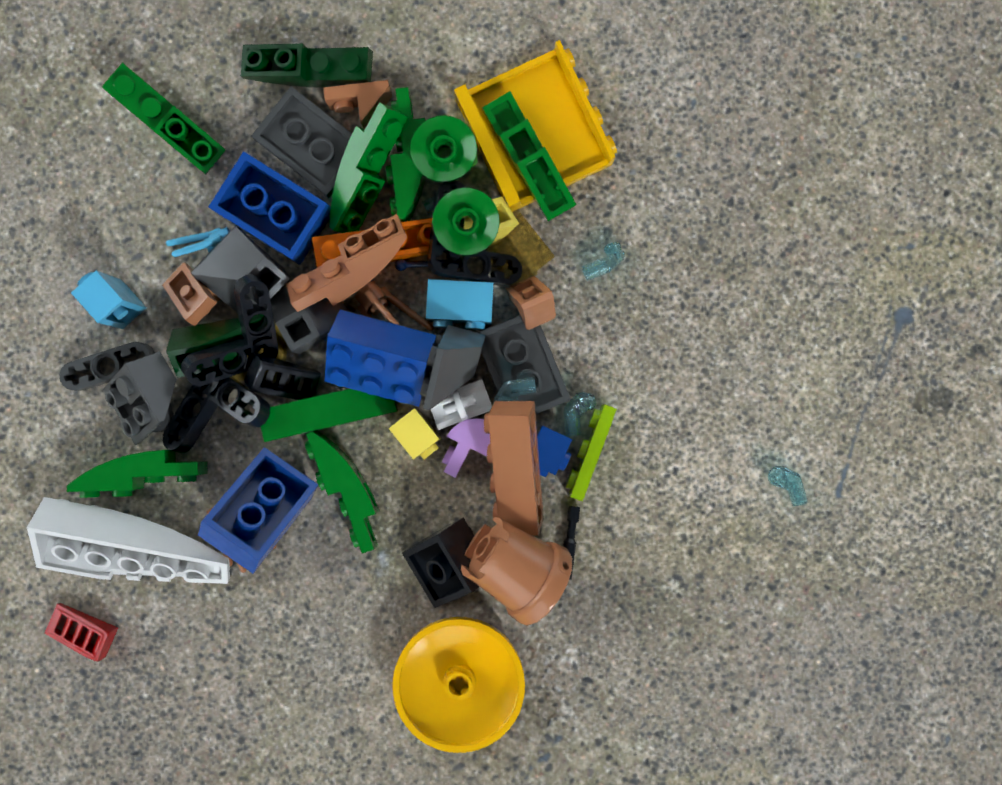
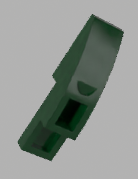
M303 43L245 44L242 48L240 76L243 79L314 88L371 82L373 51L369 47L307 48Z

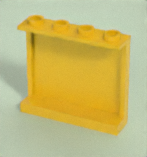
M560 40L555 42L554 50L473 88L468 89L466 84L454 89L455 101L463 118L475 136L477 147L500 196L504 198L512 212L535 202L482 111V107L511 91L525 119L529 120L539 141L546 148L566 186L611 166L615 160V153H617L612 137L610 135L605 136L601 127L603 119L599 109L596 106L592 107L587 98L589 96V89L583 77L578 78L573 69L576 64L570 49L564 50Z

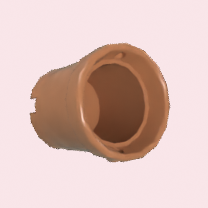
M495 517L492 520L497 525L491 528L484 524L466 549L464 556L471 561L469 568L461 565L462 575L503 604L508 614L517 622L526 626L537 623L553 609L567 587L572 572V556L567 548L557 543L543 542L512 526L505 520Z

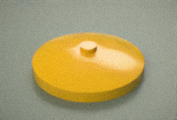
M469 617L444 618L422 628L403 648L393 674L394 702L404 725L423 743L445 752L466 753L480 750L493 744L514 724L524 700V670L515 647L494 626Z

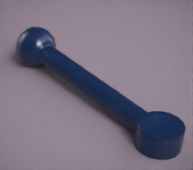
M459 258V259L456 260V261H454V260H436V261L441 262L442 266H447L448 264H451V263H452V264H459L461 258ZM398 259L395 262V268L398 271H404L406 268L429 267L428 261L406 262L404 259Z

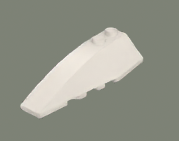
M44 497L27 526L36 568L111 580L113 574L126 575L127 580L140 581L142 575L156 576L158 581L171 582V579L174 577H183L186 582L228 584L230 579L229 558L203 543L149 520L97 505L90 506L70 502L65 499Z

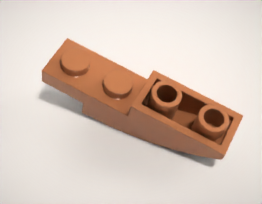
M396 214L388 219H382L371 228L359 234L349 236L344 242L338 244L341 256L330 259L323 263L322 266L306 274H301L294 278L293 281L287 283L290 303L294 309L299 312L326 297L334 306L356 293L375 278L389 264L407 238L399 216Z

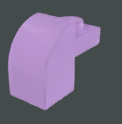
M480 418L464 420L450 430L447 437L458 442L456 448L451 445L449 446L442 463L447 465L444 472L456 478L470 449L487 457L490 434L485 433L484 419Z

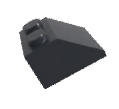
M464 517L443 527L402 552L434 608L468 595L479 588L477 584L463 576L461 571V565L469 568L471 560L464 555L474 537L473 531L468 526Z

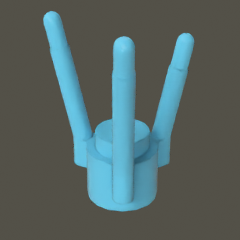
M219 227L209 232L167 240L166 245L174 246L201 241L173 251L171 253L173 257L189 254L207 248L210 253L230 230L228 227L223 229Z

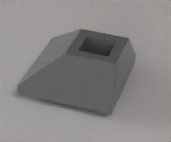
M237 226L191 271V274L237 313L234 286L241 277L252 274L261 279L269 290L270 299L290 279L285 269ZM254 286L250 287V293L246 295L253 304H257L253 299V291L256 289Z
M287 287L276 292L270 299L274 321L291 352L301 354L326 340L339 310L348 311L343 301L333 306L326 297L297 312L290 303Z
M451 325L447 326L444 335H437L435 345L430 350L427 365L430 366L428 375L424 378L420 392L421 396L426 397L423 409L431 410L475 376L486 335Z
M160 351L126 363L103 389L106 402L112 409H115L121 420L124 433L131 437L135 445L140 444L165 420L177 380Z

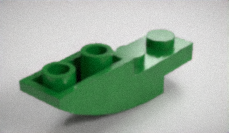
M123 62L102 85L106 92L205 175L227 151Z
M408 87L395 89L397 100L391 101L392 108L402 111L409 117L396 141L397 152L403 151V153L391 154V165L386 166L388 185H394L395 197H390L392 216L397 214L401 222L410 221L426 179L415 167L410 153L413 134L426 119H414L412 100Z
M379 102L366 128L355 127L341 159L333 189L330 209V228L333 231L341 233L359 231L363 225L367 214L385 183V180L378 174L409 118L402 111Z
M319 431L306 433L308 441L305 442V448L311 460L315 459L319 471L315 475L322 491L326 490L328 496L337 492L341 493L342 498L338 499L343 516H349L353 528L349 529V534L354 547H360L362 554L374 550L378 543L369 516L378 513L380 510L365 478L345 452L332 440Z
M172 450L140 452L98 465L66 485L67 492H79V498L100 497V491H112V497L133 496V490L144 488V483L165 482V476H177V482H195L198 475L208 474V461L176 462V454Z

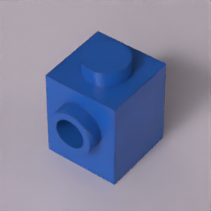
M541 425L537 434L540 475L547 477L548 472L556 475L558 469L565 470L572 455L567 452L572 439Z

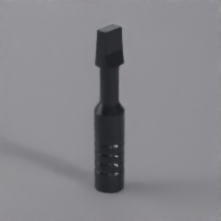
M569 506L567 538L563 543V547L567 548L572 556V572L569 580H572L576 550L575 531L580 514V507Z

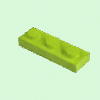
M603 404L600 410H593L588 427L593 428L589 440H582L577 453V457L581 458L577 471L571 470L565 486L570 489L568 495L574 499L583 502L614 419L616 408Z

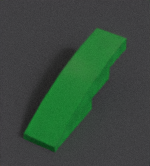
M511 91L482 107V111L547 221L576 206L549 153L542 146L529 120L525 119Z
M347 389L270 407L268 420L260 427L264 442H269L398 412L394 400Z

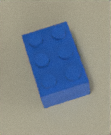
M244 151L208 206L224 219L298 265H301L312 248L311 238L319 236L329 221L331 209L326 202Z
M340 309L327 336L324 382L419 407L423 397L420 395L422 384L430 368L427 362L430 350L435 345L436 335Z
M264 447L201 521L198 536L254 574L312 499L318 484Z

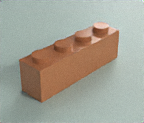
M495 401L490 412L486 413L484 417V431L486 434H490V444L487 447V461L489 464H493V473L490 477V491L496 494V502L493 505V518H501L532 536H538L544 516L535 401Z

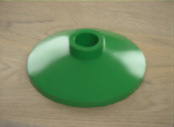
M440 115L427 119L416 129L411 139L410 153L415 167L423 176L436 182H452L463 177L472 168L477 155V144L472 130L466 123L452 116ZM443 147H447L451 152L449 156L441 157L438 151Z
M458 188L444 195L437 203L433 213L432 225L437 240L444 248L454 254L468 256L484 251L493 243L498 234L500 219L497 207L488 195L474 188ZM462 219H472V227L470 229H463L460 225Z

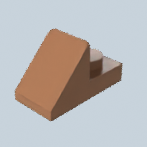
M388 80L323 88L325 102L330 110H335L337 113H348L353 111L355 107H359L360 122L364 129L368 125L379 102L386 105L392 98V90Z
M183 262L162 286L185 321L196 326L210 312L220 298L191 274L193 269Z
M532 276L506 288L509 299L518 308L527 330L533 329L556 317L553 293L537 277Z

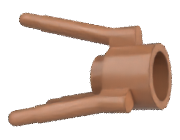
M374 281L366 284L355 295V299L361 304L358 310L363 316L373 318L371 312L373 315L381 313L390 323L399 325V322L386 308L389 301L429 331L434 329L432 324L393 296L385 286L380 288Z

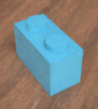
M97 270L84 275L78 281V287L71 292L97 323L124 329L147 308L121 279Z
M428 279L427 321L433 322V327L447 328L448 325L453 326V323L466 324L465 329L485 330V325H492L494 283Z

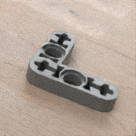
M140 342L121 345L65 364L60 370V382L66 389L82 391L100 386L111 381L126 364L122 358L135 356L136 349L144 352L145 356L155 352L148 344ZM110 357L115 362V370L112 374L106 376L101 372L100 365L103 359ZM91 370L93 374L80 377L79 382L71 380V376L75 375L76 371L86 372ZM171 403L169 404L165 420L153 432H164L174 415Z

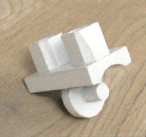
M481 379L458 388L433 407L431 412L437 429L441 430L489 412L492 404Z

